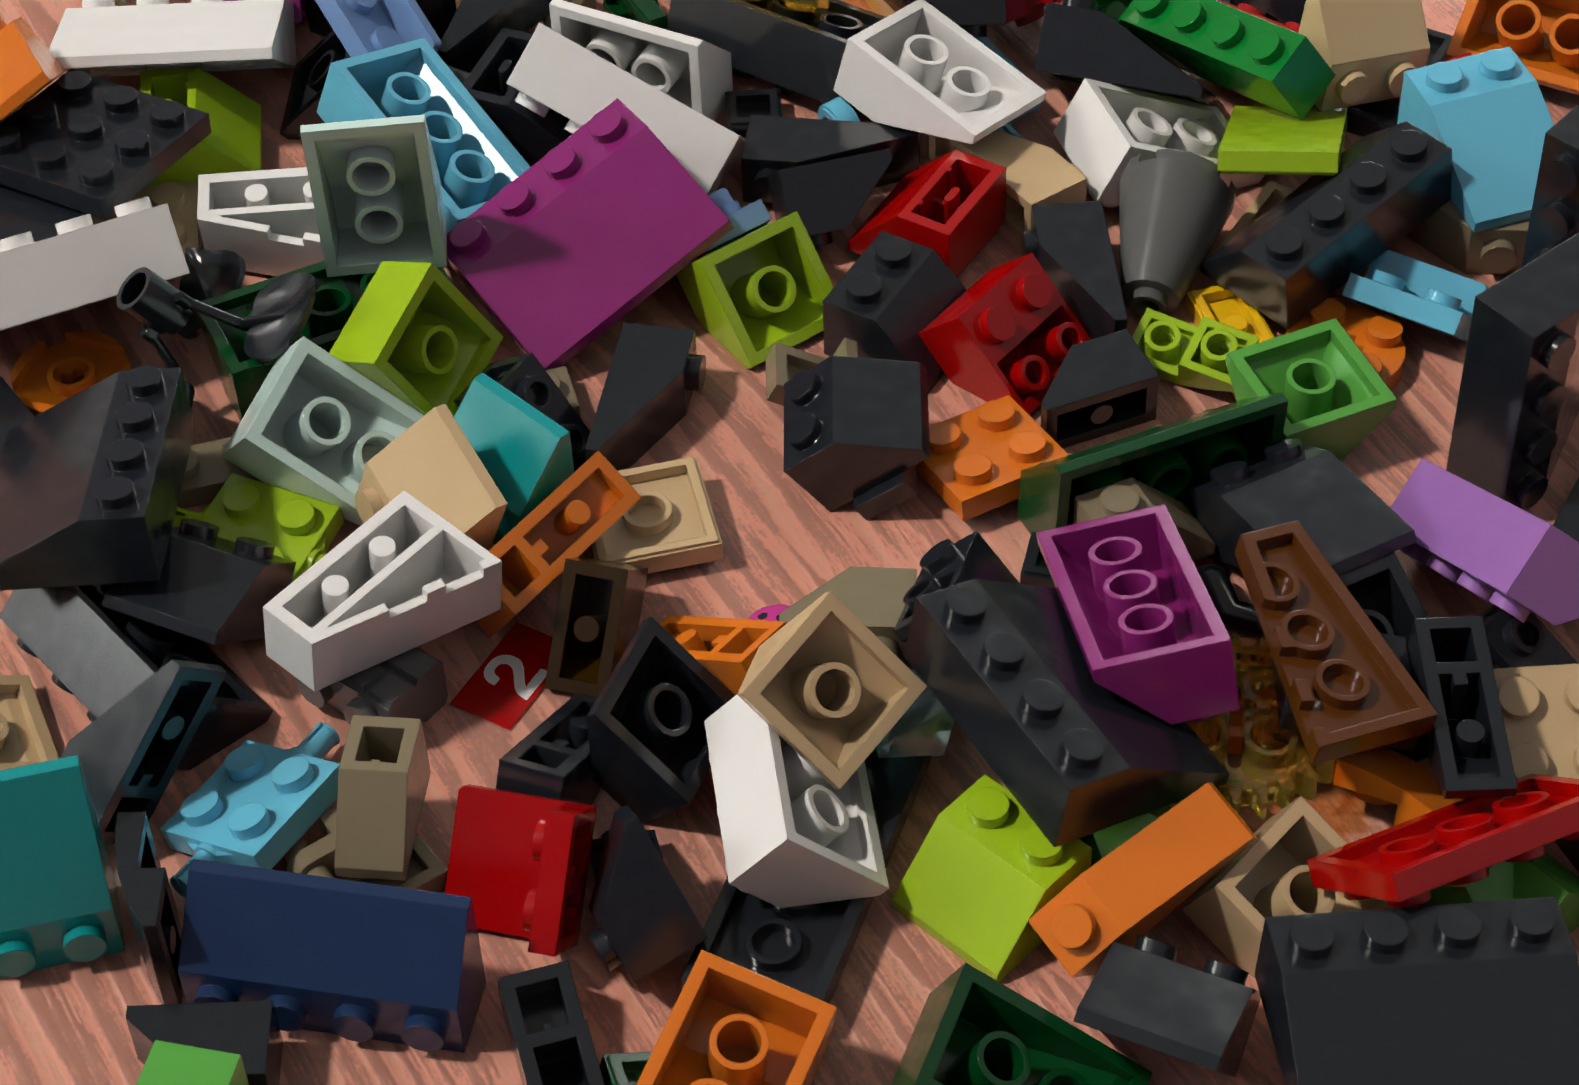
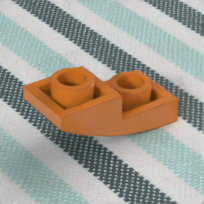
M1381 746L1341 757L1336 762L1333 785L1354 791V795L1367 803L1376 805L1393 803L1398 805L1394 826L1466 799H1444L1434 772L1409 757L1387 747Z

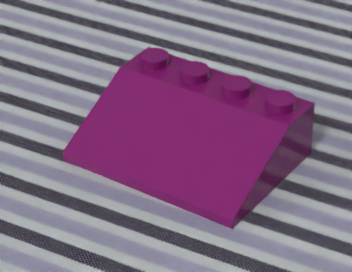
M617 98L448 232L447 262L465 287L527 354L533 353L543 368L549 370L564 365L734 227L726 215L649 127Z

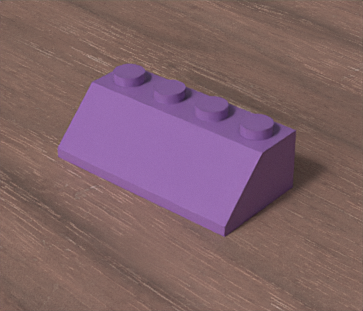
M1422 458L1390 507L1414 529L1417 539L1416 543L1404 547L1400 551L1453 583L1464 587L1486 602L1492 603L1523 623L1531 612L1554 626L1579 619V542L1552 524Z

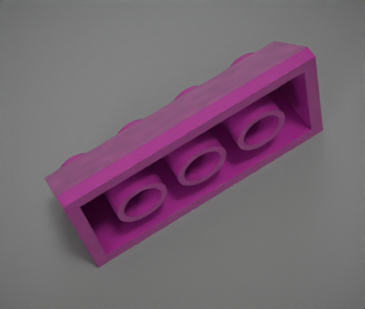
M1165 504L1036 532L1039 548L1095 683L1171 725L1186 721L1202 722L1218 714L1240 710L1231 638Z

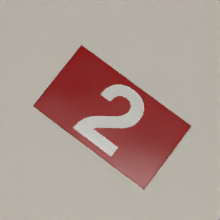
M516 622L449 705L510 731L544 689L553 637Z

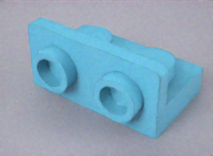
M1387 250L1370 263L1365 277L1350 273L1342 295L1365 306L1468 342L1475 296L1488 289V286L1473 279Z

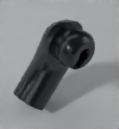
M1214 564L1198 567L1197 571L1226 630L1263 640L1264 637L1256 623L1258 616L1254 605L1238 600L1228 572L1223 567Z

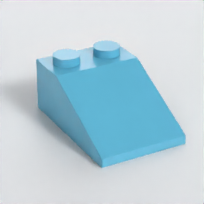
M1509 46L1489 50L1480 54L1404 71L1397 124L1408 121L1452 148L1450 200L1472 231L1475 233L1530 219L1545 133L1554 126L1537 80Z

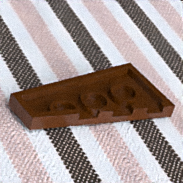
M1296 520L1240 534L1235 556L1312 766L1431 733L1438 716L1437 711L1300 522Z

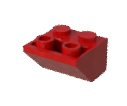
M956 149L905 175L847 241V249L862 255L880 232L884 231L934 249L958 278L1005 222L1006 167Z
M1033 253L989 270L918 333L951 383L987 402L1010 395L1028 414H1031L1041 404L1070 347L1091 340Z

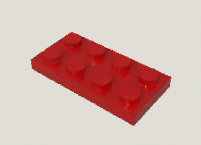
M1528 774L1516 779L1518 787L1516 796L1466 798L1307 859L1312 885L1316 888L1343 892L1347 900H1364L1369 898L1386 900L1390 908L1413 907L1423 904L1431 899L1430 890L1445 884L1464 885L1483 880L1489 876L1488 867L1503 861L1523 862L1532 860L1546 853L1545 844L1558 839H1579V779Z

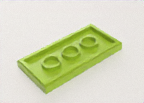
M1235 105L1218 149L1217 171L1225 174L1335 176V173H1338L1344 145L1348 107L1320 111L1317 107H1312L1303 120H1300L1270 106Z

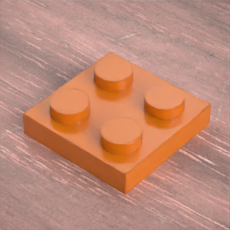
M1007 395L997 400L988 401L977 408L945 421L931 424L929 426L930 457L917 464L916 471L964 522L1019 499L1021 470L1036 466L1042 462L1065 457L1069 454L1010 395Z

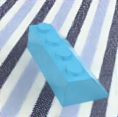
M425 38L330 64L317 108L318 115L325 123L425 114L440 177L447 233L498 194L503 187L513 182L530 168L529 164Z

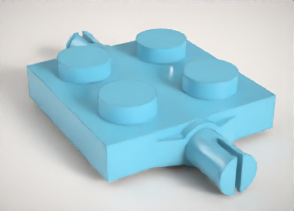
M319 722L297 747H292L291 749H281L246 739L240 747L233 750L215 773L195 793L188 796L183 801L180 809L160 828L170 849L193 855L176 875L170 878L172 887L181 896L186 898L188 871L193 859L272 869L337 799L340 763L324 760L323 758L340 742L338 733L327 723Z

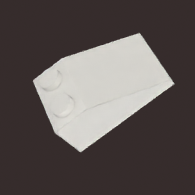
M916 0L848 38L833 91L873 122L968 144H974L1043 102L1047 94L1044 89L925 0Z
M1085 78L1053 133L1066 152L1068 162L1071 165L1077 166L1087 178L1089 195L1095 201L1102 200V205L1105 207L1116 208L1119 206V181L1122 170L1132 157L1141 154L1140 162L1155 158L1156 152L1159 149H1175L1192 152L1218 165V149L1228 122L1218 107ZM1220 173V178L1228 187L1232 181L1235 188L1238 189L1259 184L1265 174Z

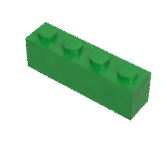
M1133 0L1119 18L1131 33L1178 68L1300 120H1303L1335 77V73L1306 36L1216 0Z

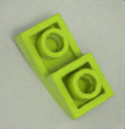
M1150 308L1146 309L1132 336L1159 374L1160 380L1199 389L1234 392L1226 365V354L1259 343L1258 336L1204 316L1199 325L1195 326Z

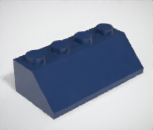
M192 860L188 871L178 973L187 1004L273 1000L279 1027L282 1031L294 1032L303 1029L338 1034L347 1040L356 1042L372 1039L407 1044L414 1049L424 1052H434L441 1049L465 1053L486 986L472 897L206 860Z

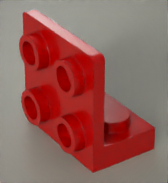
M470 784L460 787L445 894L472 897L477 929L529 938L528 952L556 957L576 946L579 940L597 806Z

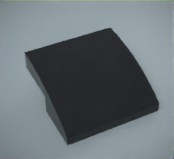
M146 811L117 812L115 828L117 870L149 980L162 1004H182L183 987L178 973L182 926L165 867L161 868Z

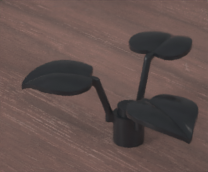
M186 247L185 259L190 273L181 276L179 289L147 267H141L133 271L119 289L116 299L117 307L144 325L139 336L152 345L166 368L180 367V365L166 347L160 335L164 333L175 335L178 333L183 338L189 340L198 337L203 331L196 312L239 330L248 331L244 341V351L253 360L266 362L279 357L296 341L305 327L312 311L315 293L319 288L320 282L311 274L302 272L280 276L260 290L253 304L252 316L241 318L201 301L240 289L246 271L244 259L237 253L229 250L210 251ZM184 380L190 408H192L195 389L191 383Z

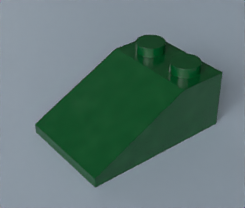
M965 962L929 994L891 1085H1148L1152 1072Z

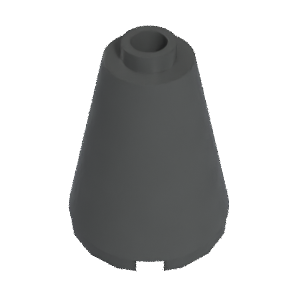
M1159 149L1156 152L1155 158L1140 162L1141 154L1132 157L1123 168L1119 181L1120 286L1124 302L1140 316L1144 315L1147 308L1166 315L1178 308L1200 269V263L1206 259L1234 208L1236 188L1232 181L1228 187L1220 178L1221 171H1217L1218 165L1192 152L1175 149Z

